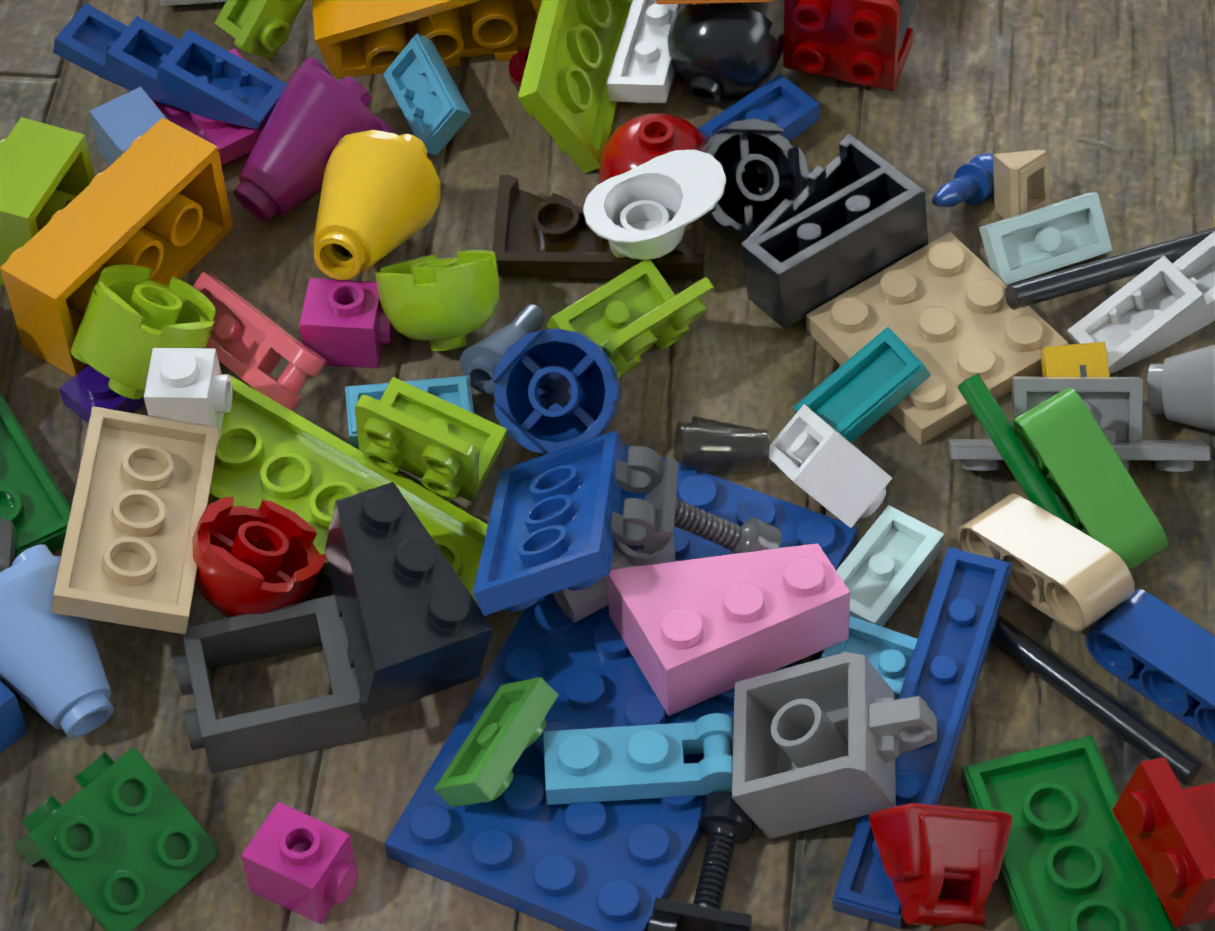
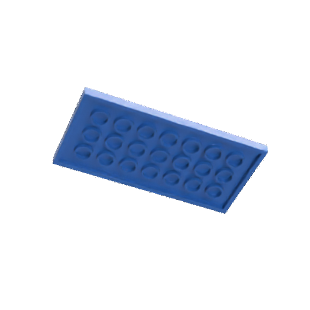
M624 444V446H625V448H626V451H627L626 461H625V462L627 463V462H628V449H629V447H632V446H629V445ZM678 463L676 499L739 526H742L750 518H757L778 527L781 531L780 548L818 543L835 570H837L858 543L857 526L853 525L850 528L840 520ZM622 489L618 513L623 515L624 499L637 498L644 500L645 493H632ZM674 527L676 561L730 555L731 553L730 549ZM641 549L635 551L638 553H646L641 551ZM551 593L542 596L535 604L524 610L385 842L387 858L565 931H647L653 915L656 897L669 899L703 835L698 821L703 799L706 795L547 805L543 733L535 742L524 749L512 768L514 773L512 782L495 800L451 807L434 790L495 693L504 684L541 677L558 694L555 702L544 717L547 721L544 731L696 722L700 717L713 713H723L734 718L735 688L668 716L611 621L609 605L574 623L570 618L567 619ZM793 663L786 665L782 668H779L775 671L792 667ZM704 754L683 755L684 764L699 763L704 759Z

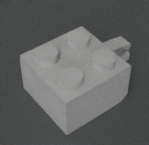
M851 652L839 653L735 682L732 798L769 839L868 815L873 811L896 807L895 758L899 757L900 754L937 741V717L920 696L894 700V691L867 657Z

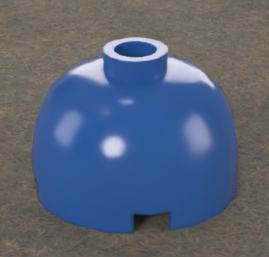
M553 328L526 334L507 348L495 368L493 377L496 402L493 403L496 418L502 427L507 429L508 436L529 451L549 454L605 434L618 412L621 387L617 369L602 346L580 332Z

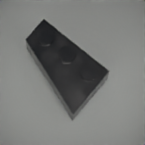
M850 133L839 143V154L826 168L817 166L807 176L808 186L793 202L785 199L741 244L748 299L784 329L805 318L809 312L928 245L925 190Z
M391 482L336 500L324 552L339 617L344 619L349 642L347 654L350 667L355 668L361 694L358 703L362 720L479 677L493 627L486 616L483 615L481 609L395 483Z

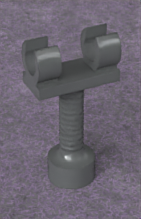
M644 446L629 447L627 463L617 459L615 477L617 484L628 492L645 493L644 500L637 498L624 499L623 515L613 511L611 533L618 542L630 546H641V551L652 555L674 534V527H677L721 547L730 549V554L780 548L781 531L778 527L757 518H750L742 526H739L676 499L678 461L669 457L663 461L656 451Z

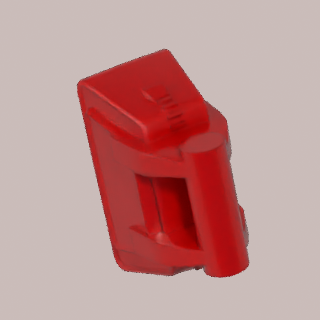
M910 803L871 812L869 822L888 878L892 880L894 891L902 905L904 921L907 924L947 926L963 923L981 927L986 914L984 907L992 890L993 882L1000 873L1012 826L1011 815L1001 811ZM941 888L945 898H938Z

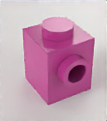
M309 278L299 324L303 345L327 361L325 365L379 368L383 345L393 344L395 329L388 318L385 317L379 299L377 282Z
M280 802L275 805L241 855L251 892L319 924L323 922L335 903L340 905L347 900L358 877V867L355 863L350 834Z

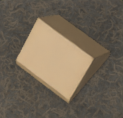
M1031 150L993 154L994 208L1001 217L1007 219L1049 205V155H1047V151Z

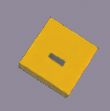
M1105 341L1043 347L1040 350L1043 377H1110Z

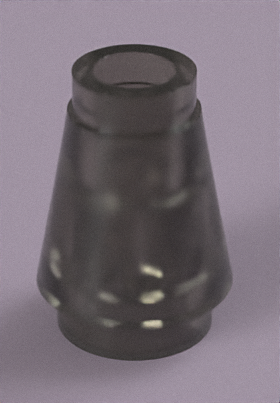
M693 416L691 422H678L676 425L674 460L680 463V471L696 470V475L708 473L715 476L754 469V467H766L769 460L768 431L766 429H755L753 427Z

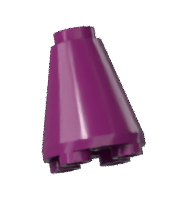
M307 57L292 73L239 175L241 183L234 189L233 193L237 200L252 215L265 223H269L275 215L284 216L321 192L325 167L342 137L368 130L394 132L384 120L373 114L366 107L372 101V98L360 83L349 76H345L339 82L318 60L313 57Z

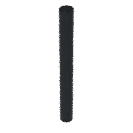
M1215 228L1007 286L1005 289L1006 302L1012 310H1016L1142 273L1162 256H1165L1173 264L1213 233Z
M999 615L991 639L993 644L1148 759L1165 757L1175 777L1183 785H1188L1196 777L1202 766L1200 762Z

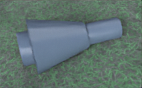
M532 304L526 305L511 324L502 327L463 351L460 358L461 370L464 376L469 375L470 385L475 390L494 396L495 383H493L496 366L508 347L526 334L537 331L544 322L545 315L539 307Z

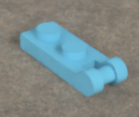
M713 713L700 717L696 722L543 731L547 805L697 796L719 791L731 792L733 768L731 749L733 748L734 718L723 713ZM704 754V759L699 763L684 764L683 755Z

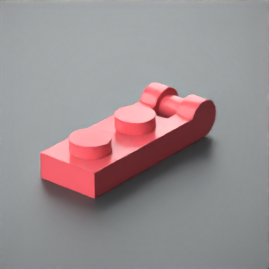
M202 272L193 287L204 294L212 302L216 310L213 319L215 321L213 331L206 348L216 349L218 361L252 388L294 412L303 398L299 392L310 375L317 377L327 361L300 343L218 278ZM283 356L289 363L279 379H277L271 373Z

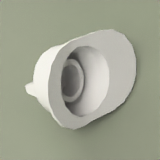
M675 150L598 184L586 197L583 213L587 225L598 236L608 240L610 249L617 258L629 257L639 260L660 258L672 252L680 243L686 225L698 220L715 207L724 193L726 177L722 164L711 154L698 150Z

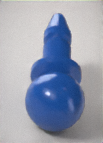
M993 153L979 154L971 159L969 163L959 167L954 175V180L942 185L932 198V203L937 207H953L963 201L976 205L984 202L986 199L994 198Z

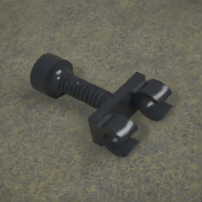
M712 792L703 799L698 825L700 831L709 839L693 904L656 897L653 915L647 931H752V915L720 909L735 844L749 841L755 825L753 820L734 801L731 792Z

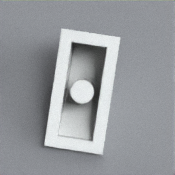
M803 404L764 452L796 485L850 528L853 527L859 518H867L876 511L885 498V487L892 479L881 467L805 404Z

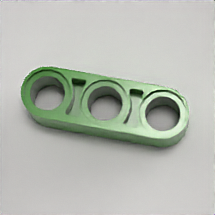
M1068 387L1013 419L1014 429L1081 532L1118 554L1127 565L1129 571L1169 548L1167 536L1157 517L1090 410L1073 388Z

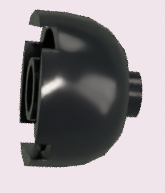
M710 3L709 6L678 4L671 21L667 45L673 69L679 78L689 85V93L702 101L718 103L721 98L739 99L746 97L767 83L778 65L786 38L781 33L775 39L769 33L773 22L766 16L740 3Z
M756 118L735 121L716 131L703 141L697 149L698 151L711 154L722 164L726 184L722 197L712 210L700 217L707 227L723 238L744 242L785 199L793 202L808 186L807 176L810 172L806 156L799 145L796 147L791 146L789 141L780 134L784 130L775 123Z

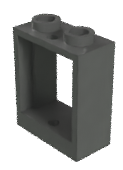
M334 595L286 605L266 614H244L188 626L186 635L182 634L186 654L175 656L174 663L181 695L194 694L196 709L184 711L188 737L192 751L205 748L211 774L370 739L367 719L362 720L358 703L361 694L355 668L350 667L347 654L349 642L344 619L339 617ZM322 645L332 689L331 695L217 719L208 670Z

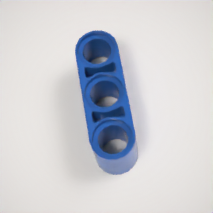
M1135 589L1130 598L1105 614L1088 631L1085 636V642L1090 655L1110 674L1215 745V636L1144 590Z

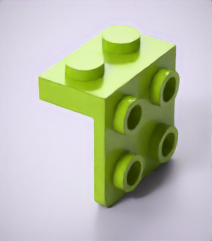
M643 260L552 316L546 325L549 329L557 328L580 332L601 345L615 365L618 378H620L642 361L640 355L654 344L661 351L690 331L688 325L706 312L707 309L702 302L711 293L714 286L705 277L675 295L651 260Z
M392 377L380 401L367 395H361L355 406L359 450L364 452V457L382 470L396 473L400 468L422 478L421 482L428 490L447 499H455L458 495L474 502L507 439L506 428L395 377Z

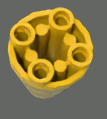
M368 130L348 134L340 139L325 167L313 240L315 263L325 275L337 280H348L356 275H360L429 224L440 203V180L432 162L427 157V148L419 138L410 134L398 136L394 133Z

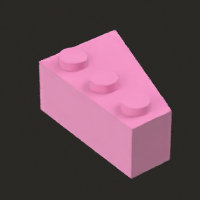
M818 543L612 569L610 574L607 575L609 617L668 716L735 688V682L770 673L849 638L850 591Z

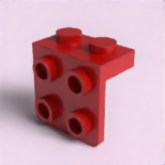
M784 0V37L786 40L784 44L783 67L894 92L913 45V28H907L898 54L901 6L897 0Z
M1165 757L1142 761L1139 763L1112 812L1174 927L1215 919V782L1182 789Z

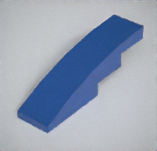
M87 3L80 8L54 41V54L109 82L131 91L141 87L150 99L209 119L253 129H259L275 108L287 83L190 29L181 39H178L138 16L127 26Z

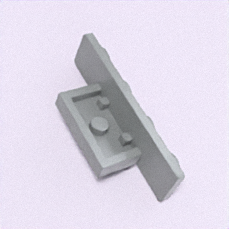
M1012 376V426L1014 418L1062 390L1071 387L1078 393L1090 410L1126 470H1129V460H1155V470L1170 472L1193 471L1194 461L1211 460V447L1201 440H1142L1143 379L1141 377ZM990 439L948 440V453L951 459H962L963 469L977 471L1001 469V460L1003 458Z

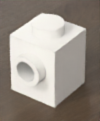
M153 348L144 393L148 416L220 428L217 446H219L223 415L230 412L232 405V380L230 375L221 374L216 349Z

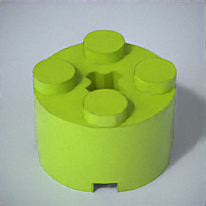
M119 264L108 266L101 272L71 347V354L77 360L90 365L101 374L110 378L108 385L117 394L131 399H141L145 393L153 348H206L215 322L213 319L216 310L212 302L204 294L182 280L172 276L169 285L166 286L149 280L153 269L137 265Z

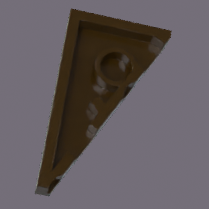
M500 175L492 250L495 252L498 276L615 278L643 260L631 259L629 257L617 258L611 251L608 240L598 236L587 225L583 213L584 207H579L573 204L570 199L553 193L548 200L519 189L518 178L510 175ZM679 243L672 252L660 258L650 259L664 279L704 278V254L695 253L685 244Z

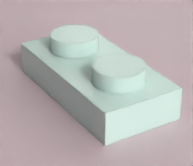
M1086 193L979 227L990 270L1006 285L1113 251L1098 193Z
M888 505L836 570L850 591L849 616L883 627L943 550L944 533Z

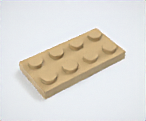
M92 406L53 594L51 613L186 635L197 571V564L193 559L192 538L200 517L207 508L220 428Z

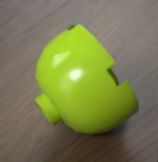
M487 250L456 252L457 258L438 259L437 254L396 262L380 268V272H375L379 299L385 317L388 318L396 331L407 338L429 340L432 351L451 350L467 345L466 334L484 327L496 310L499 300V276L495 252Z

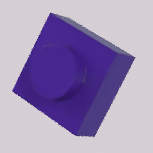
M90 365L59 388L63 404L88 424L92 406L134 413L145 404L144 397L141 399H131L117 394L108 385L110 378L101 374Z

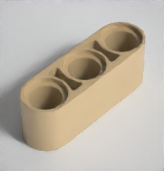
M1010 494L961 526L957 532L958 542L962 551L1012 563V575L1007 588L1009 592L1075 632L1082 631L1130 598L1135 592L1132 574L1118 554L1020 495Z

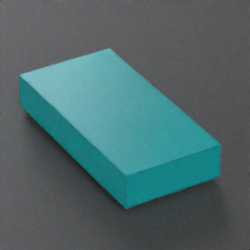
M888 326L792 408L797 413L805 404L852 443L928 379L931 374L925 365Z

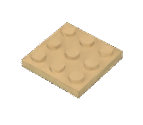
M951 232L806 314V331L841 366L888 326L925 365L931 376L888 412L920 446L974 414L957 388L964 380L979 374L995 400H998L1012 391V376L1036 377L1042 373L1040 350L1043 347L1068 345V342L1030 306L1012 310L1005 299L1007 285Z

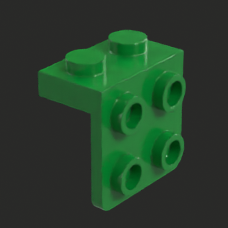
M132 747L115 761L105 751L74 777V780L81 789L62 805L52 795L21 821L29 833L13 845L30 866L44 858L104 931H132L210 864L217 855V847L214 841L135 747Z

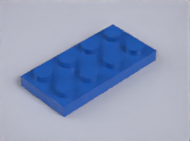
M617 430L500 470L473 595L484 616L503 609L509 612L520 611L535 604L542 596L566 588L571 591L583 590L599 582L603 576L610 574L615 541L611 533L613 511L619 512L622 490L615 479L617 459L625 462L627 454Z

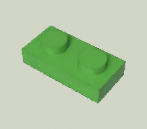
M541 677L501 685L434 790L451 807L491 802L498 798L512 782L514 776L512 768L524 749L535 742L543 733L547 724L544 717L555 702L558 694Z

